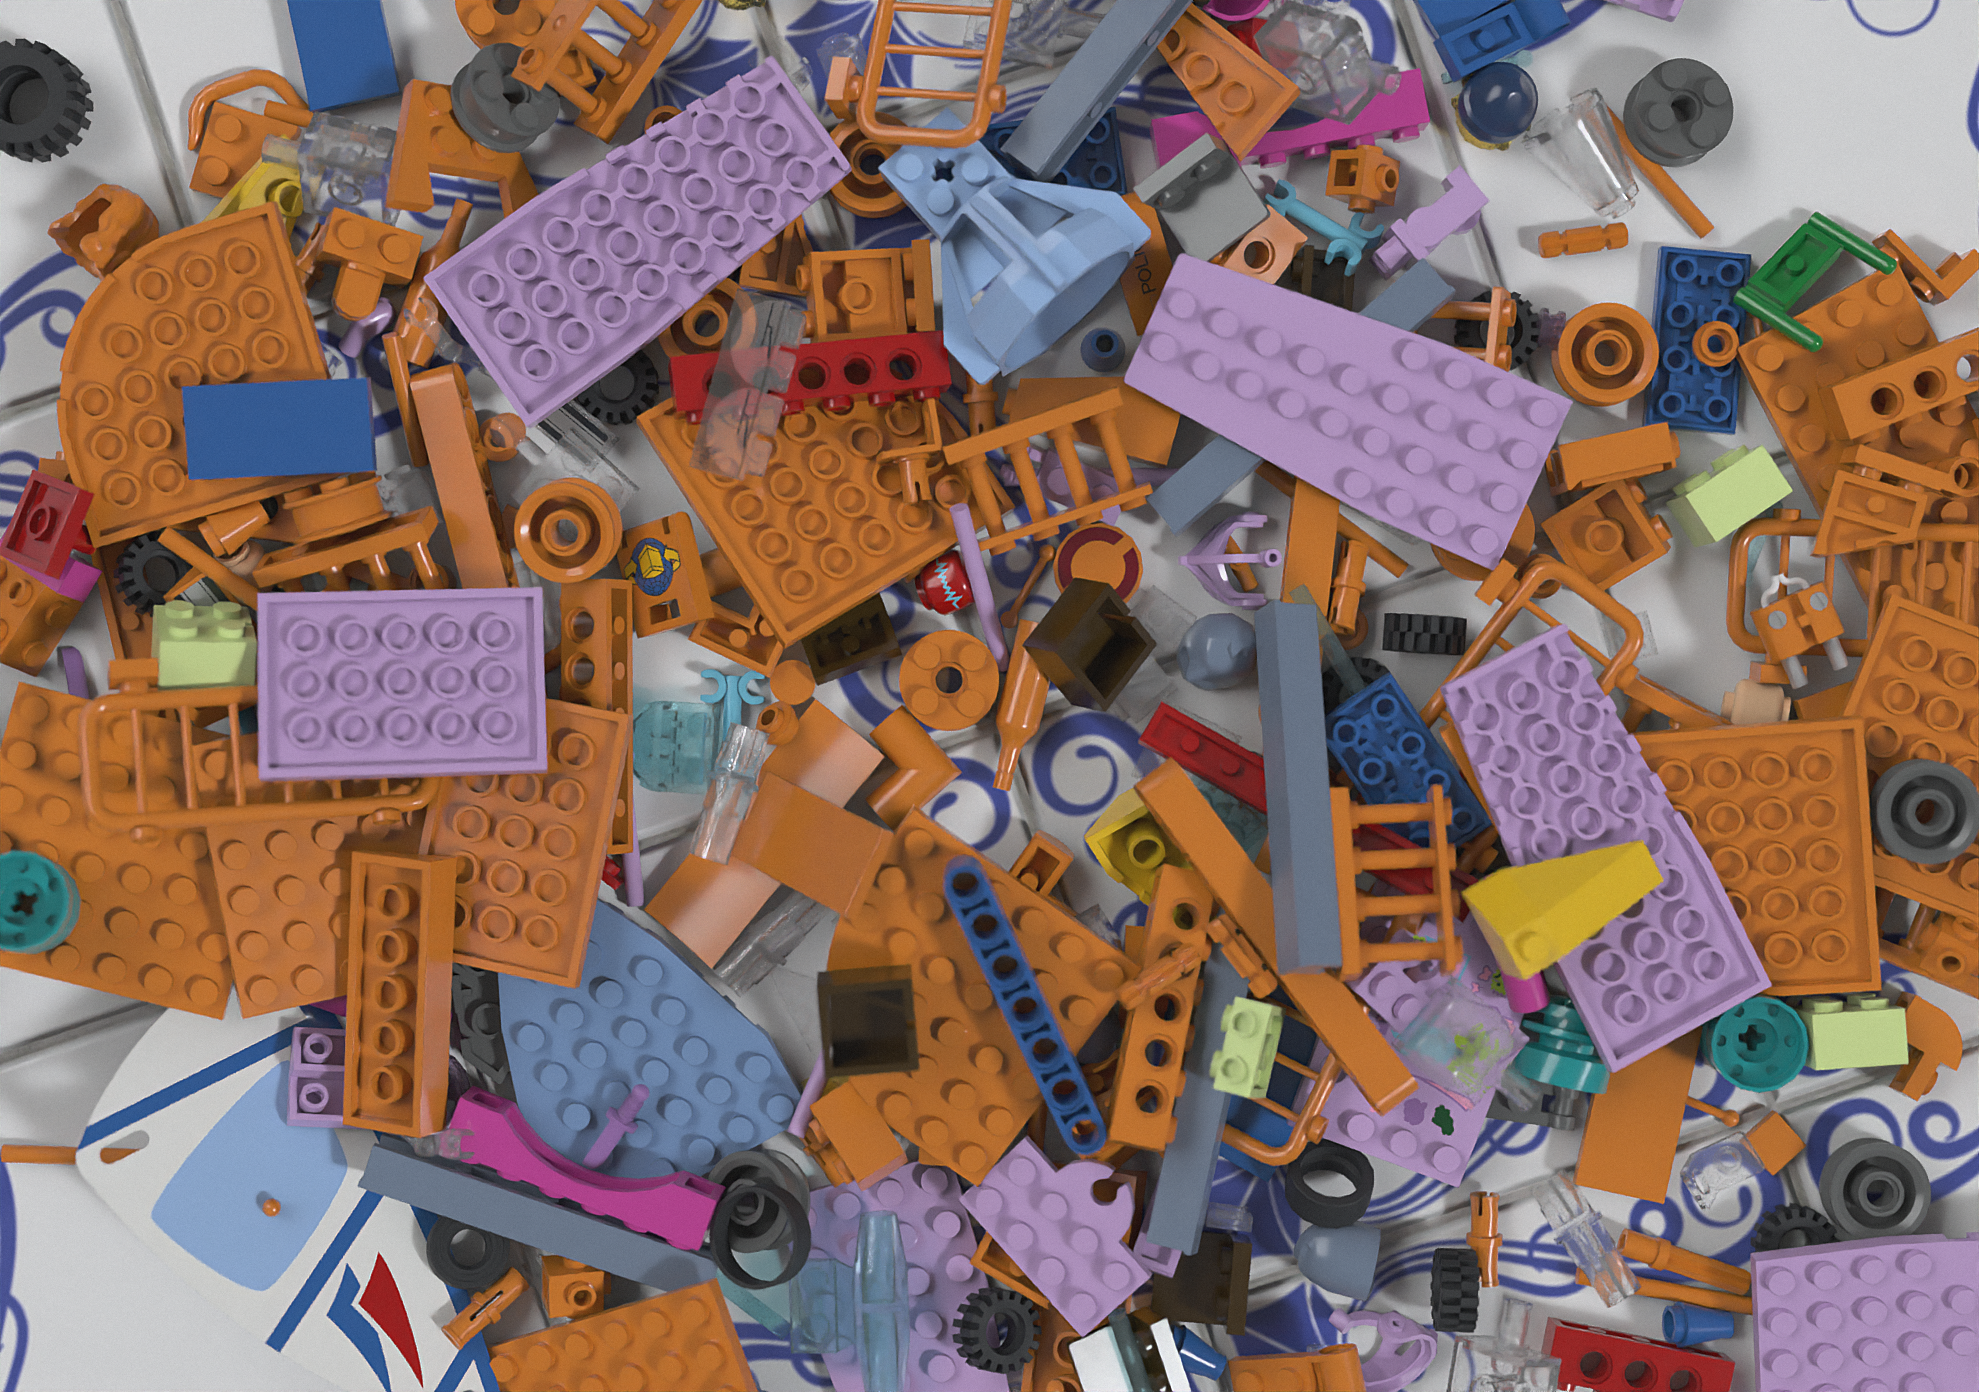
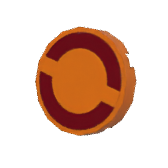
M1104 523L1083 525L1069 533L1057 548L1053 563L1054 580L1061 594L1075 577L1106 582L1113 587L1126 604L1138 590L1143 574L1141 552L1133 538L1119 527H1113Z

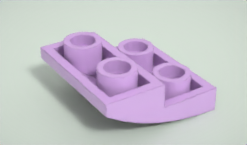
M294 1027L288 1080L287 1126L365 1129L343 1125L346 1030Z

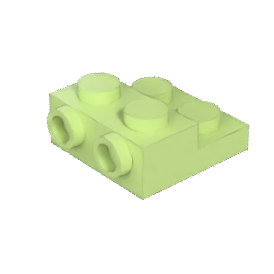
M1236 996L1233 1005L1227 1004L1221 1022V1031L1226 1032L1222 1051H1215L1210 1067V1077L1215 1078L1213 1089L1248 1098L1266 1097L1287 1008Z

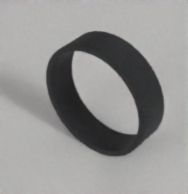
M757 1184L743 1187L729 1193L716 1207L709 1229L710 1248L718 1268L731 1282L742 1288L762 1290L786 1283L801 1271L808 1259L811 1248L810 1223L803 1206L794 1195L784 1188L773 1184ZM750 1192L761 1193L773 1199L785 1212L792 1229L793 1248L790 1260L783 1272L772 1281L757 1279L743 1270L733 1256L729 1244L728 1225L731 1213L739 1200Z

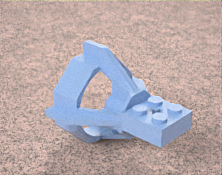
M946 107L924 128L959 130L966 126ZM979 141L968 147L957 149L903 145L878 168L886 183L941 242L944 346L979 385H985L998 373L1004 377L1046 353L1102 302L1134 262V252L1151 237L1149 227L1116 192L1016 179L1000 165ZM940 168H953L952 175L954 179L948 183L944 179H940L938 182L934 181L937 177V170ZM1063 217L1068 218V219L1062 221L1061 223L1055 225V224L1058 223ZM996 277L973 308L971 299Z

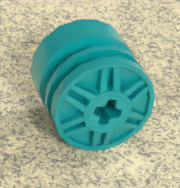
M11 851L1 854L0 949L14 953L37 954L55 948L70 936L79 919L81 897L76 881L63 866L33 852ZM24 893L31 897H38L39 901L32 905L35 912L32 915L22 911L18 912V907L23 904L21 896Z
M1757 993L1701 1024L1702 1032L1699 1042L1701 1052L1715 1070L1742 1090L1757 1093L1778 1090L1794 1080L1806 1063L1809 1049L1806 1026L1796 1011L1776 996ZM1748 1025L1756 1030V1035L1748 1036L1747 1043H1745L1738 1036L1739 1033H1746Z
M1550 995L1549 1004L1538 1010V1012L1545 1013L1543 1020L1522 1018L1521 1025L1539 1033L1540 1037L1538 1042H1517L1511 1072L1525 1078L1559 1087L1595 1094H1606L1611 1072L1607 1071L1601 1058L1593 1055L1595 1045L1571 998L1561 995Z

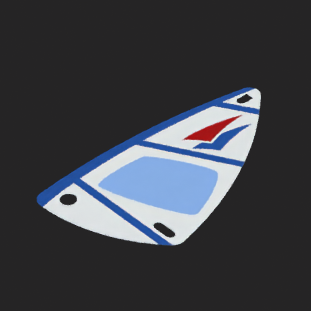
M235 984L233 985L223 1020L169 1008L138 1041L106 1087L89 1119L76 1152V1164L79 1172L115 1215L172 1272L219 1311L283 1356L347 1392H464L466 1390L474 1392H500L496 1376L490 1366L491 1360L482 1332L477 1333L461 1350H458L441 1330L444 1325H447L471 1303L467 1289H457L445 1284L434 1274L428 1263L426 1254L427 1238L431 1228L439 1219L437 1214L357 1187L359 1180L364 1175L374 1143L379 1144L383 1132L367 1129L287 1126L288 1080L294 1027L343 1029L336 1015L307 1004L243 1019L240 1015ZM138 1130L148 1134L149 1143L145 1148L113 1164H105L101 1161L100 1151L103 1147ZM388 1133V1134H391V1135H394V1136H397V1137L402 1138L401 1135L393 1134V1133ZM271 1198L278 1200L281 1204L280 1213L274 1217L266 1216L262 1209L264 1202Z

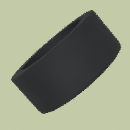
M1321 1139L1318 1144L1310 1141L1307 1142L1298 1158L1288 1164L1285 1179V1198L1291 1209L1304 1221L1327 1228L1352 1225L1364 1216L1370 1204L1374 1187V1169L1368 1158L1358 1150L1328 1139ZM1316 1170L1334 1171L1350 1180L1356 1190L1349 1195L1341 1197L1325 1196L1310 1188L1305 1183L1303 1176L1308 1172Z

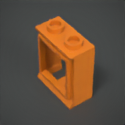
M1664 422L1558 445V450L1549 452L1544 466L1551 497H1554L1564 492L1572 493L1591 489L1602 483L1629 479L1630 477L1642 478L1649 475H1657L1676 468L1675 459L1680 457V445L1674 431L1669 432L1668 423Z

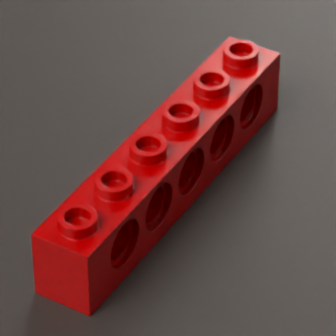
M944 330L775 346L770 349L769 359H767L768 347L672 356L668 364L674 420L686 419V425L709 424L714 422L713 416L729 414L732 415V420L740 421L748 390L750 394L744 413L749 416V420L760 417L759 411L777 410L778 416H793L805 413V407L823 405V411L833 412L851 408L850 402L868 401L869 407L893 405L896 403L895 398L913 396L914 402L922 403L930 398H934L936 401L941 398L940 393H945L952 384L948 351L944 346ZM893 361L905 362L912 371V378L909 380L896 379L890 372V363ZM850 365L861 367L867 375V382L862 385L850 383L844 375V368ZM803 370H813L820 375L822 386L814 390L807 389L800 383L798 374ZM759 374H767L775 380L777 390L771 394H762L755 389L752 379ZM712 379H723L730 385L732 393L723 399L715 398L708 392L706 384ZM745 415L743 416L742 421L747 420V417Z

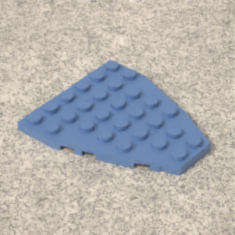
M597 898L579 988L574 989L498 972L501 1028L518 1108L528 1124L544 1142L565 1158L589 1170L614 1177L635 1179L660 1177L682 1170L702 1176L710 1172L724 1157L735 1152L748 1151L788 1129L803 1092L769 1033L759 1024L755 1025L735 1007L736 1003L727 995H721L703 978L704 975L662 937L649 928L645 930L624 916V912L613 904L605 903ZM635 1085H646L649 1088L650 1094L633 1119L638 1125L634 1134L625 1131L608 1158L598 1168L590 1169L582 1164L610 1122L605 1116L608 1109L613 1107L618 1110L628 1094L632 1093Z

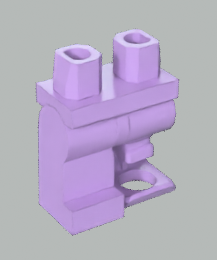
M1458 166L1441 182L1444 191L1447 192L1430 207H1420L1413 211L1405 222L1400 218L1389 227L1381 238L1385 244L1374 252L1369 261L1385 281L1402 267H1405L1408 271L1420 259H1426L1449 235L1466 234L1477 224L1481 215V209L1489 202V199L1461 166Z

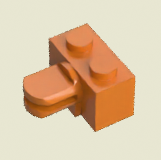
M334 207L326 218L315 256L316 261L339 268L331 299L333 310L347 321L357 322L365 320L377 307L383 283L403 289L412 279L424 236Z
M850 1080L809 1106L815 1119L808 1123L822 1147L831 1143L839 1158L834 1160L833 1164L846 1185L855 1181L861 1192H863L908 1162L904 1150L875 1106H868Z

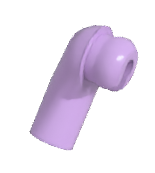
M379 297L377 307L365 320L352 321L338 345L339 349L350 357H358L368 339L390 328L394 323L396 310L393 303L385 297Z

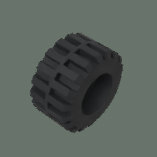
M16 39L15 46L6 40L0 42V150L22 161L32 162L33 158L43 163L52 161V153L59 157L68 154L69 151L66 146L70 142L75 146L80 144L83 139L77 134L81 128L89 130L92 121L87 119L85 114L86 112H93L94 102L86 97L92 91L89 83L81 78L84 74L79 68L56 50L36 40L32 44L27 39ZM45 79L49 97L43 113L29 123L14 124L10 115V101L15 90L28 80Z

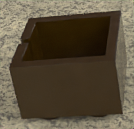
M1075 577L1022 646L1071 705L1106 712L1157 646V643L1137 617L1128 615L1131 610L1109 583Z
M911 964L817 972L816 992L824 1079L919 1071V1050Z

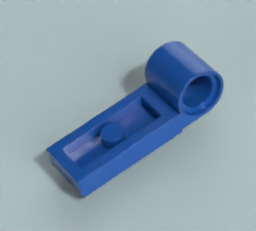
M1515 0L1506 6L1440 36L1433 42V45L1453 83L1491 63L1501 61L1548 38L1568 26L1571 21L1560 0Z

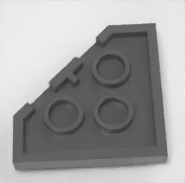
M453 962L452 995L455 1013L458 1016L463 1059L498 1084H501L509 1074L510 1066L501 1028L498 972Z

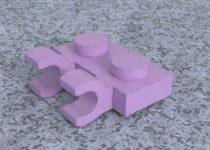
M1401 929L1395 933L1390 943L1414 942L1415 939L1407 931ZM1436 960L1368 963L1367 968H1361L1362 974L1356 981L1344 982L1391 1027L1401 1034L1431 1000L1425 992L1442 987L1451 976H1440L1439 963L1437 964ZM1411 967L1406 974L1402 972L1404 968Z

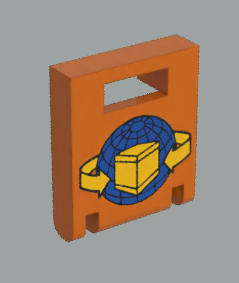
M677 512L622 532V540L617 551V557L623 580H632V618L638 639L658 635L715 617L691 519L686 512ZM677 599L681 616L672 619L669 604H659Z

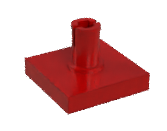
M33 469L1 543L0 556L59 580L72 549L87 555H91L97 550V548H93L87 526L83 525L95 494Z

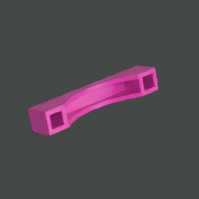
M1420 68L1376 76L1359 96L1340 111L1317 123L1297 129L1267 132L1241 162L1236 158L1240 166L1259 162L1260 168H1272L1287 163L1286 157L1303 154L1305 160H1313L1330 155L1331 148L1348 145V149L1353 150L1356 149L1357 145L1375 146V140L1392 137L1393 143L1407 142L1419 138V131H1424L1430 123ZM1197 111L1152 119L1149 127L1157 170L1206 133L1223 140L1208 118Z
M472 1086L459 1098L442 1147L454 1152V1156L465 1163H482L497 1169V1174L507 1180H524L539 1186L540 1192L547 1196L569 1198L581 1203V1207L589 1213L611 1215L623 1220L624 1225L631 1230L642 1233L653 1232L665 1237L670 1245L683 1250L692 1248L698 1251L709 1235L713 1213L721 1202L726 1189L722 1185L685 1170L665 1176L640 1179L614 1177L589 1170L565 1158L544 1142L525 1120L515 1102L476 1086Z

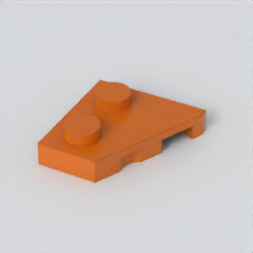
M214 102L189 188L198 193L223 199L281 135L285 134L290 140L295 142L300 137L302 129L290 123Z
M802 214L741 265L738 279L740 287L806 299V292L799 293L796 285L797 265H803V257L813 252L804 230Z
M1838 469L1832 480L1810 556L1820 558L1912 543L1916 540L1929 496Z

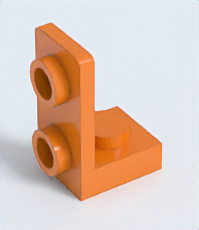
M1891 229L1879 234L1872 241L1876 248L1898 262L1904 276L1910 281L1909 285L1914 295L1925 303L1930 301L1934 306L1948 300L1979 270V253L1975 249L1958 255L1956 252L1951 253L1933 272Z

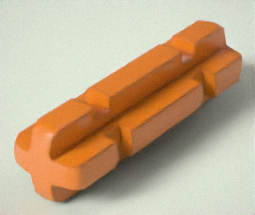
M1623 222L1607 224L1605 228L1597 225L1567 229L1562 234H1559L1558 231L1544 232L1538 236V249L1542 258L1559 257L1562 252L1567 256L1597 252L1604 249V247H1607L1608 250L1619 249L1628 245V230Z
M1226 913L1218 916L1206 927L1207 933L1215 943L1219 941L1222 943L1223 947L1220 950L1241 978L1247 977L1250 982L1247 983V986L1258 998L1265 997L1278 986V979L1269 968L1264 970L1261 965L1265 962L1243 933L1239 935L1236 933L1235 929L1238 926Z
M1185 943L1172 952L1173 956L1167 955L1136 975L1135 981L1130 979L1119 986L1115 993L1120 1003L1127 1010H1130L1145 1001L1144 996L1150 997L1180 978L1182 971L1187 973L1198 966L1202 960L1196 948L1191 943Z

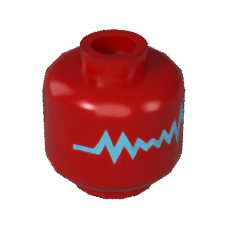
M952 549L932 560L921 570L919 576L915 578L918 596L924 607L929 611L934 609L938 614L946 616L975 604L962 552Z

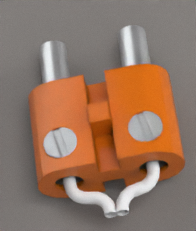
M1783 573L1772 577L1771 588L1762 595V606L1751 611L1750 616L1771 663L1782 662L1793 689L1808 684V680L1796 655L1809 649L1811 646L1823 644L1834 671L1848 666L1849 662L1838 639V635L1844 633L1845 629L1824 582L1820 581L1809 585L1802 578L1787 579ZM1779 581L1788 586L1796 584L1802 586V589L1768 603V598L1779 588Z

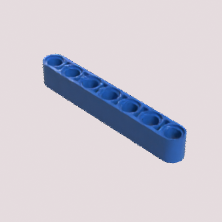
M956 856L948 861L944 868L943 882L947 899L1066 1144L1078 1154L1088 1155L1095 1153L1101 1149L1106 1141L1107 1133L1102 1111L983 865L973 856ZM967 871L973 873L978 878V881L971 889L961 890L952 884V879L959 872ZM988 913L995 916L998 922L989 931H979L972 925L974 918L979 914ZM1002 955H1010L1018 961L1016 967L1009 972H999L994 969L992 964L996 958ZM1020 997H1031L1037 1001L1035 1009L1028 1013H1019L1012 1007L1014 1002ZM1042 1038H1051L1057 1043L1055 1049L1047 1054H1040L1034 1051L1032 1047L1036 1041ZM1062 1079H1070L1077 1084L1075 1089L1068 1094H1058L1053 1091L1052 1087ZM1081 1120H1090L1096 1124L1094 1130L1089 1134L1081 1135L1072 1130L1073 1126Z

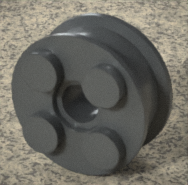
M495 43L481 49L470 63L459 70L451 86L452 108L462 128L480 145L500 153H515L529 147L537 139L538 135L546 132L554 124L560 108L559 92L546 82L539 92L510 76L517 66L520 54L524 50V48L512 43Z
M1688 58L1667 60L1653 68L1630 90L1623 110L1624 127L1631 144L1643 157L1665 167H1683L1701 159L1707 152L1723 141L1730 130L1733 120V101L1728 85L1711 67L1700 61ZM1671 106H1675L1682 111L1684 121L1675 118Z
M1912 759L1898 763L1880 776L1870 793V826L1873 834L1888 851L1904 859L1921 864H1938L1949 861L1963 853L1978 834V791L1963 772L1951 765L1927 759ZM1930 799L1934 805V815L1927 823L1920 824L1915 817V808L1920 801Z
M1859 1138L1843 1144L1828 1158L1820 1175L1819 1193L1825 1212L1838 1227L1858 1239L1910 1235L1923 1222L1930 1206L1931 1186L1922 1164L1907 1150L1882 1139ZM1881 1179L1884 1186L1881 1197L1875 1201H1868L1866 1191L1869 1184Z
M773 1149L735 1152L720 1160L708 1176L707 1180L726 1187L722 1199L729 1193L743 1187L757 1184L777 1185L794 1195L803 1206L807 1217L809 1216L811 1198L807 1177L799 1165L783 1152ZM750 1192L739 1200L731 1213L728 1225V1239L731 1250L740 1253H755L762 1250L779 1249L793 1241L790 1222L783 1209L773 1199L756 1192L759 1199V1205L757 1206L754 1203L755 1192Z

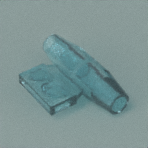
M879 1210L860 1214L853 1267L837 1260V1258H808L801 1271L789 1281L791 1354L837 1353L855 1343L865 1392L904 1391L910 1346L908 1266L898 1216L895 1211Z

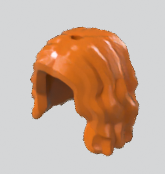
M103 183L95 188L87 197L77 202L73 212L52 222L47 234L55 239L56 244L65 255L75 258L78 265L84 267L86 271L102 281L109 273H113L123 262L132 257V253L159 238V222L150 207L137 193L117 184L109 185Z

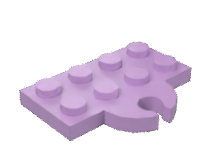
M1027 1135L992 1167L978 1187L973 1185L959 1198V1201L1083 1338L1150 1278L1152 1274L1121 1239L1131 1226L1135 1211L1133 1190L1128 1181L1119 1187L1117 1198L1114 1201H1100L1094 1195L1093 1184L1098 1179L1109 1178L1116 1167L1110 1163L1090 1158L1072 1161L1058 1170Z

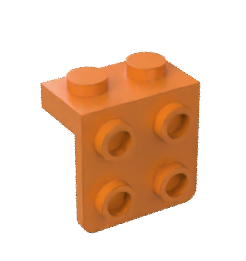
M0 556V663L37 677L84 602L55 592L3 556Z

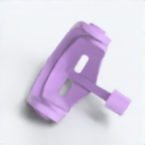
M1242 512V515L1230 516L1211 527L1189 553L1178 557V565L1186 566L1199 580L1204 590L1223 604L1242 607V610H1259V607H1264L1268 604V599H1264V594L1237 593L1229 583L1224 564L1259 563L1264 568L1278 566L1281 563L1282 556L1277 549L1263 550L1260 554H1224L1229 536L1235 529L1263 528V523H1267V515H1259V512Z
M1338 1308L1329 1318V1322L1342 1334L1347 1333L1352 1327L1369 1325L1375 1326L1383 1337L1380 1349L1370 1360L1361 1365L1366 1392L1399 1391L1415 1380L1429 1366L1431 1361L1435 1359L1437 1354L1438 1333L1433 1329L1425 1328L1412 1319H1406L1395 1310L1384 1314L1373 1311H1355L1347 1314L1342 1308ZM1416 1340L1403 1355L1396 1352L1404 1342Z

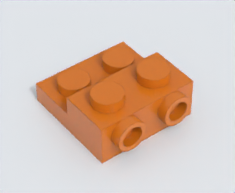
M900 248L810 252L803 257V265H797V289L799 293L806 292L807 310L800 313V330L803 338H810V343L907 334Z
M1636 477L1602 483L1540 523L1566 565L1575 569L1603 591L1668 553L1671 546L1667 540L1673 537L1669 526L1662 516L1657 514L1651 517L1642 503L1648 499V495Z

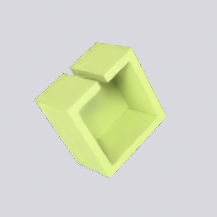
M1745 444L1735 450L1733 448L1710 462L1714 469L1712 472L1708 473L1707 470H1704L1697 475L1695 473L1675 485L1672 489L1676 495L1665 503L1694 547H1699L1719 541L1793 492V489L1763 445L1748 450Z
M170 601L165 605H154L151 657L158 658L159 680L157 691L255 685L257 640L248 607H241L237 603L226 601L217 602L213 606H194L186 601Z
M1853 993L1847 995V1002H1843L1841 1000H1830L1829 996H1810L1802 998V1005L1789 1006L1796 1011L1806 1026L1809 1049L1805 1066L1809 1068L1828 1070L1909 1064L1905 1008L1889 1004L1888 997H1875V993Z

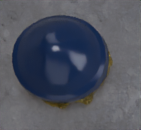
M1508 62L1491 63L1474 74L1469 75L1461 81V92L1451 98V105L1455 109L1456 125L1464 140L1475 147L1486 150H1508L1513 140L1525 131L1530 130L1531 122L1535 117L1538 106V92L1531 76L1518 65Z

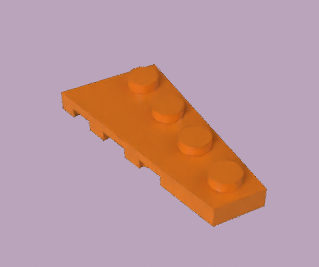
M1193 3L1188 6L1156 47L1239 162L1246 157L1301 94L1296 84Z

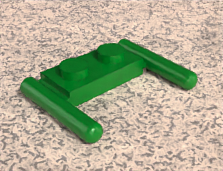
M1816 211L1810 217L1807 224L1804 223L1748 280L1747 286L1739 289L1733 298V303L1808 351L1817 352L1823 345V338L1785 313L1840 257L1843 250L1877 271L1880 270L1885 275H1890L1896 270L1897 261Z

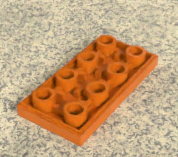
M768 772L730 855L835 912L856 920L862 905L867 900L869 889L878 869L887 856L888 847L894 833L780 776Z
M1699 1025L1614 1073L1611 1072L1606 1094H1591L1572 1181L1575 1185L1664 1204L1703 1026Z

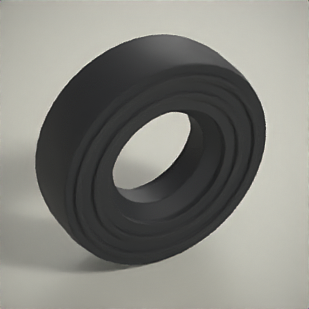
M441 1216L433 1225L426 1244L428 1263L434 1274L445 1284L457 1289H475L492 1282L504 1269L510 1252L509 1238L445 1216ZM462 1230H474L485 1241L486 1248L483 1258L472 1266L458 1263L451 1254V1242L454 1236Z

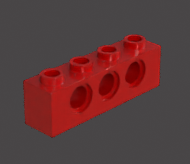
M1548 1317L1537 1370L1545 1379L1549 1380L1548 1385L1550 1387L1568 1392H1575L1576 1386L1593 1389V1392H1730L1735 1362L1722 1352L1693 1346L1680 1348L1675 1343H1668L1664 1340ZM1593 1351L1600 1353V1362L1596 1368L1590 1371L1581 1370L1580 1362L1585 1354ZM1634 1361H1643L1644 1371L1642 1375L1635 1380H1626L1625 1370L1627 1366ZM1687 1370L1689 1377L1685 1386L1680 1389H1670L1672 1375L1677 1371Z

